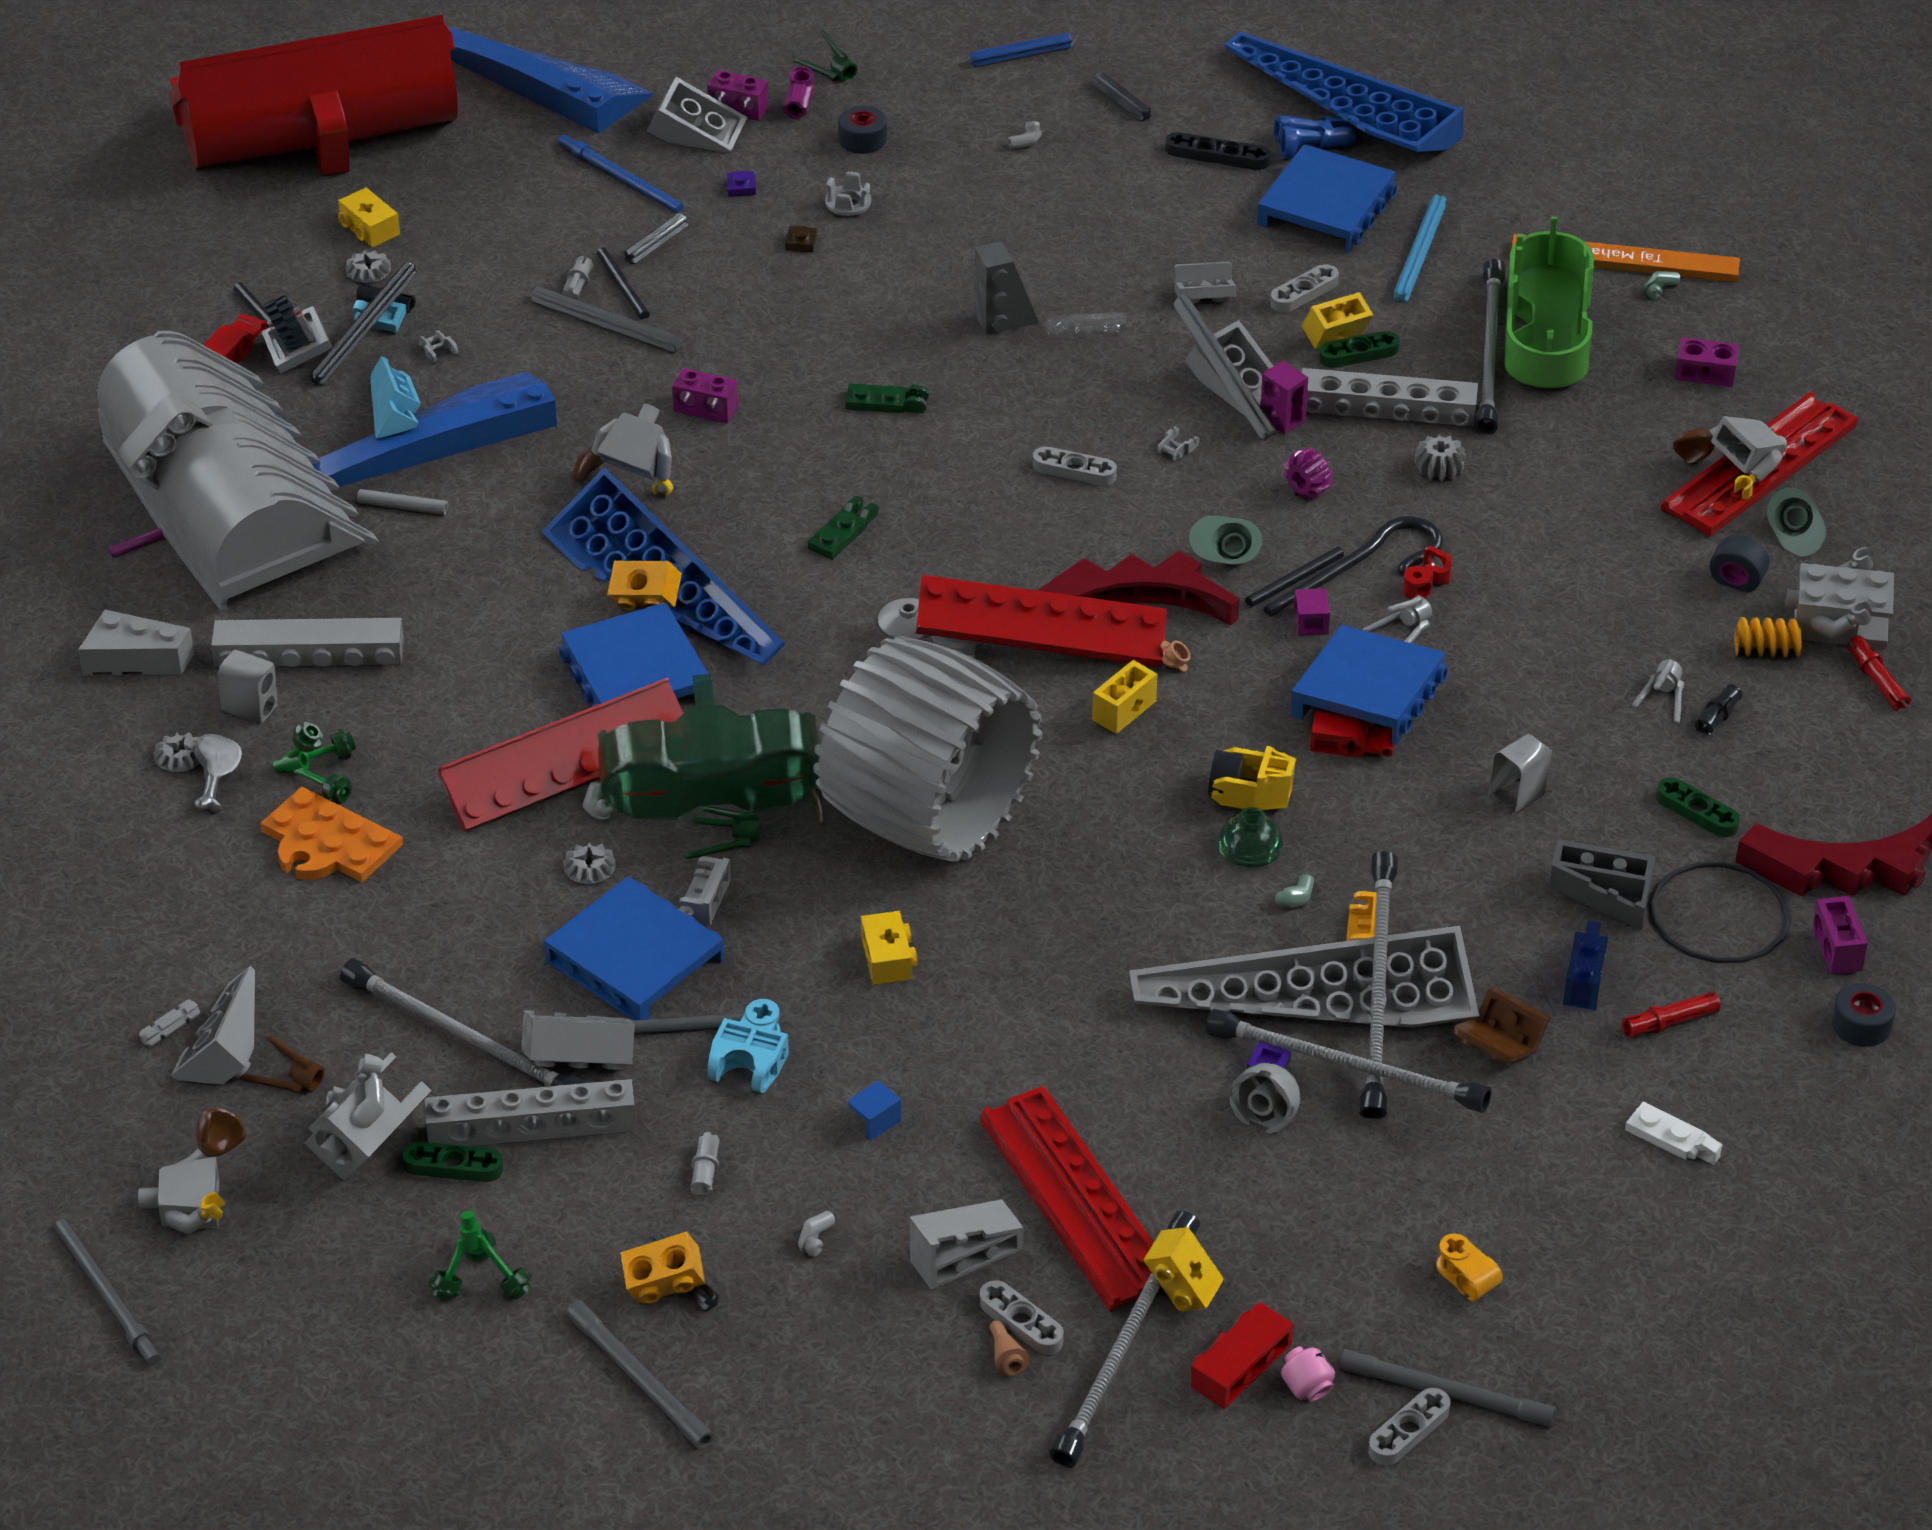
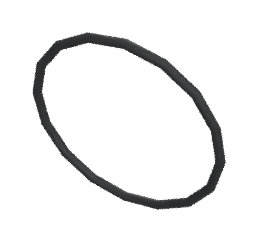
M1724 861L1695 862L1672 870L1656 884L1649 901L1652 924L1667 943L1688 956L1714 963H1744L1769 954L1784 941L1791 923L1787 900L1772 881L1750 868ZM1724 867L1747 873L1766 884L1780 900L1785 921L1779 937L1765 949L1743 957H1714L1692 951L1672 939L1658 922L1655 902L1661 887L1677 874L1696 868Z

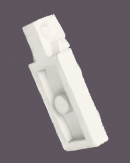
M1645 1102L1641 1103L1626 1122V1131L1685 1160L1698 1157L1714 1165L1720 1158L1721 1143L1711 1138L1706 1132Z

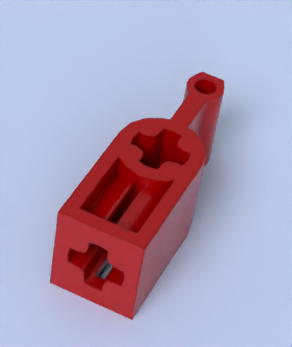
M241 313L231 326L222 325L203 345L238 364L251 351L253 340L267 328L266 321Z
M1315 711L1310 751L1357 758L1361 757L1365 752L1391 757L1394 750V745L1392 744L1393 728L1369 726L1367 721L1338 713Z

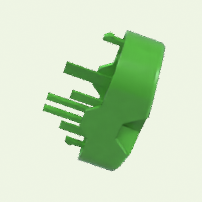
M1551 216L1550 231L1536 232L1523 237V234H1517L1516 243L1510 252L1504 365L1512 378L1523 384L1538 388H1562L1581 381L1588 373L1593 321L1587 318V309L1591 303L1594 255L1591 248L1583 240L1567 233L1556 232L1557 217ZM1515 314L1528 323L1514 331Z

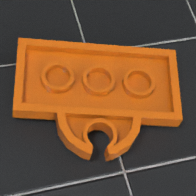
M304 787L299 788L260 823L261 832L281 841L278 848V858L285 873L291 871L294 862L298 860L308 861L295 868L296 879L316 880L338 870L363 883L403 845L402 836Z

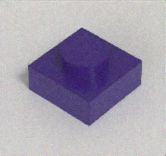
M754 171L726 173L728 197L756 195Z
M1259 1041L1247 1063V1068L1260 1063L1277 1064L1286 1069L1291 1061V1051Z

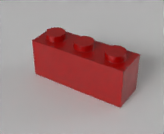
M1259 1301L1250 1311H1244L1237 1319L1236 1324L1227 1333L1222 1332L1205 1354L1200 1353L1193 1360L1190 1367L1192 1372L1191 1388L1223 1409H1226L1292 1345L1294 1323Z

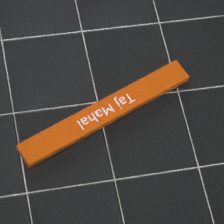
M1517 234L1513 236L1512 247L1516 243ZM1585 242L1593 252L1595 268L1651 274L1656 271L1677 272L1680 277L1738 282L1740 258Z

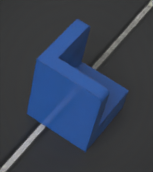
M879 1080L849 1099V1107L865 1120L866 1138L869 1141H872L901 1121V1099Z

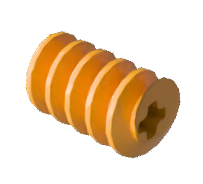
M1741 617L1735 629L1734 645L1736 656L1740 647L1744 648L1746 656H1750L1752 649L1756 648L1759 657L1763 656L1765 648H1769L1771 657H1775L1777 649L1781 648L1783 657H1787L1790 649H1794L1796 658H1799L1801 653V629L1796 619H1790L1786 626L1783 618H1778L1773 626L1772 620L1765 618L1761 626L1758 618H1752L1748 625L1747 619Z

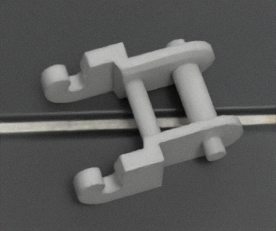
M436 330L435 335L427 339L423 336L419 337L418 344L425 349V356L432 363L437 362L433 350L443 346L444 349L453 351L454 355L458 354L456 343L450 336L445 337L439 330ZM436 341L439 342V343H437V344L431 346V343L436 342Z
M1175 426L1173 430H1168L1165 433V438L1158 443L1157 452L1159 454L1167 452L1173 455L1172 459L1176 461L1182 458L1184 453H1191L1199 445L1200 439L1195 436L1193 439L1184 441L1182 444L1173 441L1179 434V428ZM1171 445H1174V446H1176V447H1178V448H1176V450H1175V449L1171 448L1170 446H1171Z

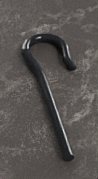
M1404 516L1389 520L1361 548L1264 607V612L1270 617L1294 603L1295 590L1317 589L1373 554L1396 530L1403 528L1419 529L1430 537L1431 544L1429 546L1441 550L1443 545L1441 531L1432 522L1419 517ZM1425 549L1405 558L1399 565V574L1404 576L1406 569L1423 563Z

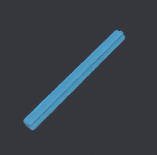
M1436 194L1431 198L1395 287L1393 297L1395 301L1405 303L1409 300L1445 210L1446 198L1444 196L1440 197Z

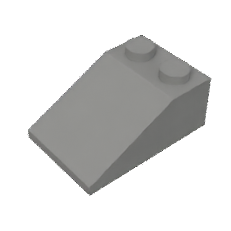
M675 77L647 131L667 143L730 153L747 117Z
M1238 320L1213 335L1260 405L1262 373L1274 366ZM1198 343L1195 344L1185 359L1186 364L1201 383L1245 416Z

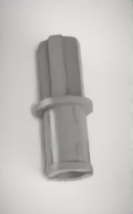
M584 256L576 259L573 269L569 270L566 275L567 282L564 286L563 294L571 298H578L582 288L587 286L589 281L588 275L593 268V263L589 258H586L584 264H582Z
M705 1132L699 1138L696 1156L691 1161V1166L694 1170L690 1189L694 1195H710L712 1193L714 1172L719 1168V1161L717 1160L719 1138L717 1135H712L711 1132Z

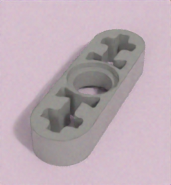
M1319 265L1275 288L1271 292L1270 305L1272 309L1278 312H1290L1332 290L1338 285V269L1332 265ZM1307 287V288H1310L1311 290H1306V291H1305V290H1300V289H1298V288Z
M1040 447L1033 453V468L1039 473L1101 486L1110 485L1116 480L1117 466L1110 459L1053 447ZM1076 464V465H1080L1081 468L1072 469V468H1069L1068 466H1069V465Z
M989 1281L981 1287V1309L994 1320L1002 1321L1004 1327L1040 1354L1051 1355L1057 1353L1062 1348L1064 1334L1062 1326L1002 1281ZM1002 1296V1301L997 1299V1297ZM1024 1313L1029 1315L1031 1319L1026 1323H1017L1012 1317L1016 1314ZM1041 1334L1044 1335V1336L1047 1337V1338H1045V1339L1042 1340V1339H1041ZM1052 1334L1054 1336V1339L1052 1340L1051 1338H1048V1336Z
M1428 1388L1419 1393L1371 1435L1368 1449L1370 1458L1380 1465H1392L1399 1461L1448 1418L1450 1410V1397L1448 1394L1438 1388ZM1427 1403L1432 1406L1436 1403L1440 1404V1409L1433 1406L1426 1412ZM1404 1422H1413L1418 1425L1419 1430L1411 1433L1405 1432L1400 1428V1425ZM1392 1442V1450L1389 1448L1379 1449V1444L1386 1447Z

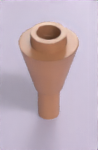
M993 1321L989 1328L994 1337L996 1371L1002 1376L1018 1375L1028 1367L1030 1356L1007 1333L1002 1321Z

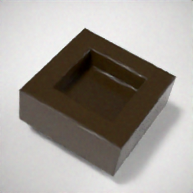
M789 226L785 251L813 253L817 239V228Z

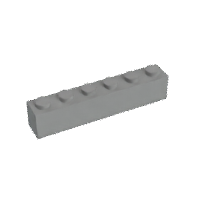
M402 618L215 620L211 647L215 667H220L234 649L274 663V666H387L390 664H402L404 634Z

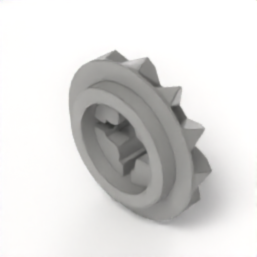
M364 250L362 254L354 253L352 258L346 260L345 270L347 276L353 281L373 283L384 279L390 273L391 263L384 253L378 254L376 250L367 253ZM365 264H370L371 269H368V267Z
M176 732L174 737L164 736L163 742L156 743L155 752H153L156 764L170 772H183L195 768L200 764L194 753L195 745L200 737H192L190 732L184 736L179 735L178 732Z
M589 842L585 847L576 844L574 851H567L563 866L565 874L571 880L582 884H595L606 880L613 874L616 861L612 850H605L603 844H599L596 847L592 846ZM588 857L593 859L591 868H588L586 864Z

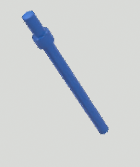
M565 134L559 137L558 143L572 151L573 156L580 160L586 159L676 213L683 210L684 205L681 202L595 153L586 143L582 141L577 142Z

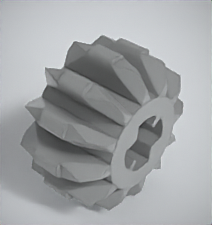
M1439 434L1436 438L1427 436L1426 440L1420 441L1415 454L1416 468L1419 469L1420 475H1428L1429 481L1435 477H1438L1441 483L1445 477L1454 480L1455 475H1461L1464 468L1465 448L1461 447L1460 441H1452L1451 436L1446 438L1441 437Z

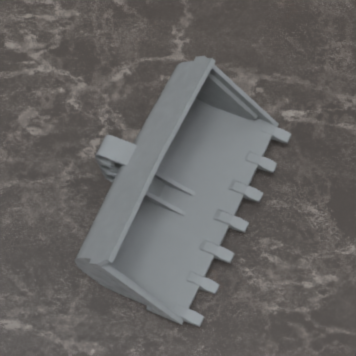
M157 331L155 335L139 339L119 351L107 364L100 377L97 395L99 402L98 416L103 433V442L157 527L163 531L165 538L220 611L227 609L228 598L361 543H378V539L372 532L348 518V516L356 517L359 513L354 506L331 493L330 490L337 491L339 486L334 479L313 467L312 464H316L320 460L315 453L295 442L293 438L301 436L296 427L274 415L273 412H281L282 408L275 400L254 389L253 386L261 387L263 385V382L257 375L186 335L173 331Z

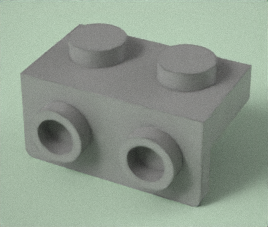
M1230 262L1175 265V293L1177 297L1187 295L1192 303H1199L1202 298H1212V301L1224 302L1228 301L1229 297H1236V285L1232 280V265Z

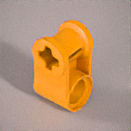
M1455 1233L1448 1234L1441 1239L1439 1245L1441 1256L1436 1263L1437 1270L1444 1278L1457 1287L1460 1293L1469 1295L1468 1299L1470 1301H1477L1502 1282L1503 1275L1497 1263L1483 1254L1466 1237Z

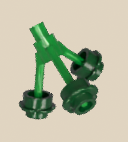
M302 722L301 725H296L292 736L296 747L288 754H285L282 759L273 762L274 770L277 773L286 771L304 776L323 786L322 795L336 804L338 801L345 802L352 791L348 777L333 774L324 779L308 771L307 768L309 767V760L335 751L338 759L346 756L351 758V751L356 750L351 733H344L339 728L337 733L330 735L332 744L318 749L322 745L321 741L323 740V734L319 727L309 722Z
M473 1211L463 1212L460 1215L462 1224L459 1230L461 1236L458 1238L456 1250L447 1271L436 1270L433 1278L429 1279L428 1285L432 1288L431 1293L443 1300H451L452 1296L461 1295L462 1291L459 1288L462 1279L454 1273L463 1251H465L464 1255L470 1261L491 1258L505 1276L499 1283V1286L504 1291L503 1297L513 1296L516 1300L523 1296L532 1287L529 1283L532 1276L531 1273L526 1274L522 1267L511 1272L493 1249L496 1245L494 1235L481 1228L480 1223L476 1221Z

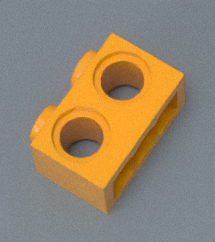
M688 1232L620 1252L626 1290L637 1303H654L661 1297L674 1293H685L691 1291L696 1286L705 1284L699 1246ZM681 1263H684L680 1268L676 1269Z

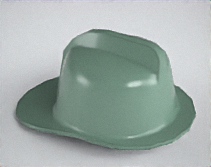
M1785 488L1771 497L1767 506V517L1781 545L1786 550L1802 557L1812 555L1818 551L1826 539V526L1809 495L1798 488Z
M1218 515L1199 519L1192 526L1189 534L1190 545L1194 553L1200 558L1231 566L1246 564L1252 561L1260 553L1263 544L1259 528L1251 521Z

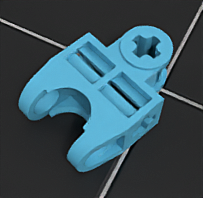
M757 999L747 1006L740 1022L727 1018L723 1019L711 1046L708 1061L709 1080L719 1082L727 1071L742 1067L754 1072L751 1083L752 1091L764 1093L777 1078L789 1054L788 1034L782 1033L777 1023L780 1012L775 1002L769 999Z

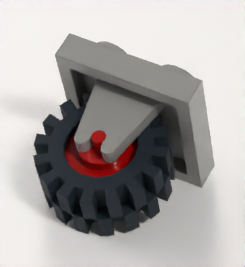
M286 294L264 304L270 321L267 322L270 328L262 331V335L280 374L333 348L313 306L303 311L299 307L293 308Z

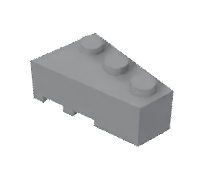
M110 610L103 611L78 649L83 676H93V672H112V675H122L123 672H142V675L182 674L194 656L190 628Z
M524 1010L521 1049L530 1060L535 1061L534 1065L553 1067L555 1066V1061L568 1062V1066L573 1068H588L589 1063H602V1068L622 1069L623 1064H632L635 1023L625 1018L590 1015L586 1017H567L566 1013L543 1016L534 1015L532 1010Z
M1002 1199L910 1217V1262L931 1290L1023 1249V1226Z

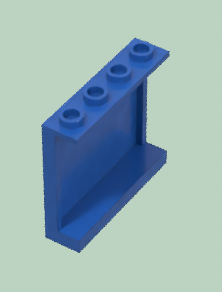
M1304 144L1258 203L1257 225L1267 228L1274 218L1282 219L1346 239L1345 252L1349 253L1354 245H1360L1366 229L1371 230L1377 214H1383L1386 202L1389 199H1394L1398 187L1395 183V171Z
M666 602L561 633L562 646L558 648L561 661L564 665L569 664L573 682L575 684L580 683L583 700L586 704L591 703L592 707L665 678H669L670 686L676 698L695 693L701 704L713 701L712 679Z
M1340 625L1293 688L1291 693V717L1303 719L1311 707L1314 706L1393 728L1392 744L1397 745L1402 736L1409 733L1414 719L1421 716L1426 702L1433 699L1438 685L1445 682L1448 674V666L1445 665V652Z
M629 876L544 940L547 963L631 1020L650 1019V1005L710 958H714L720 963L725 961L724 939L717 932L710 931L698 923L694 917L686 915L674 907L670 901L660 898L651 892L647 886L639 884Z

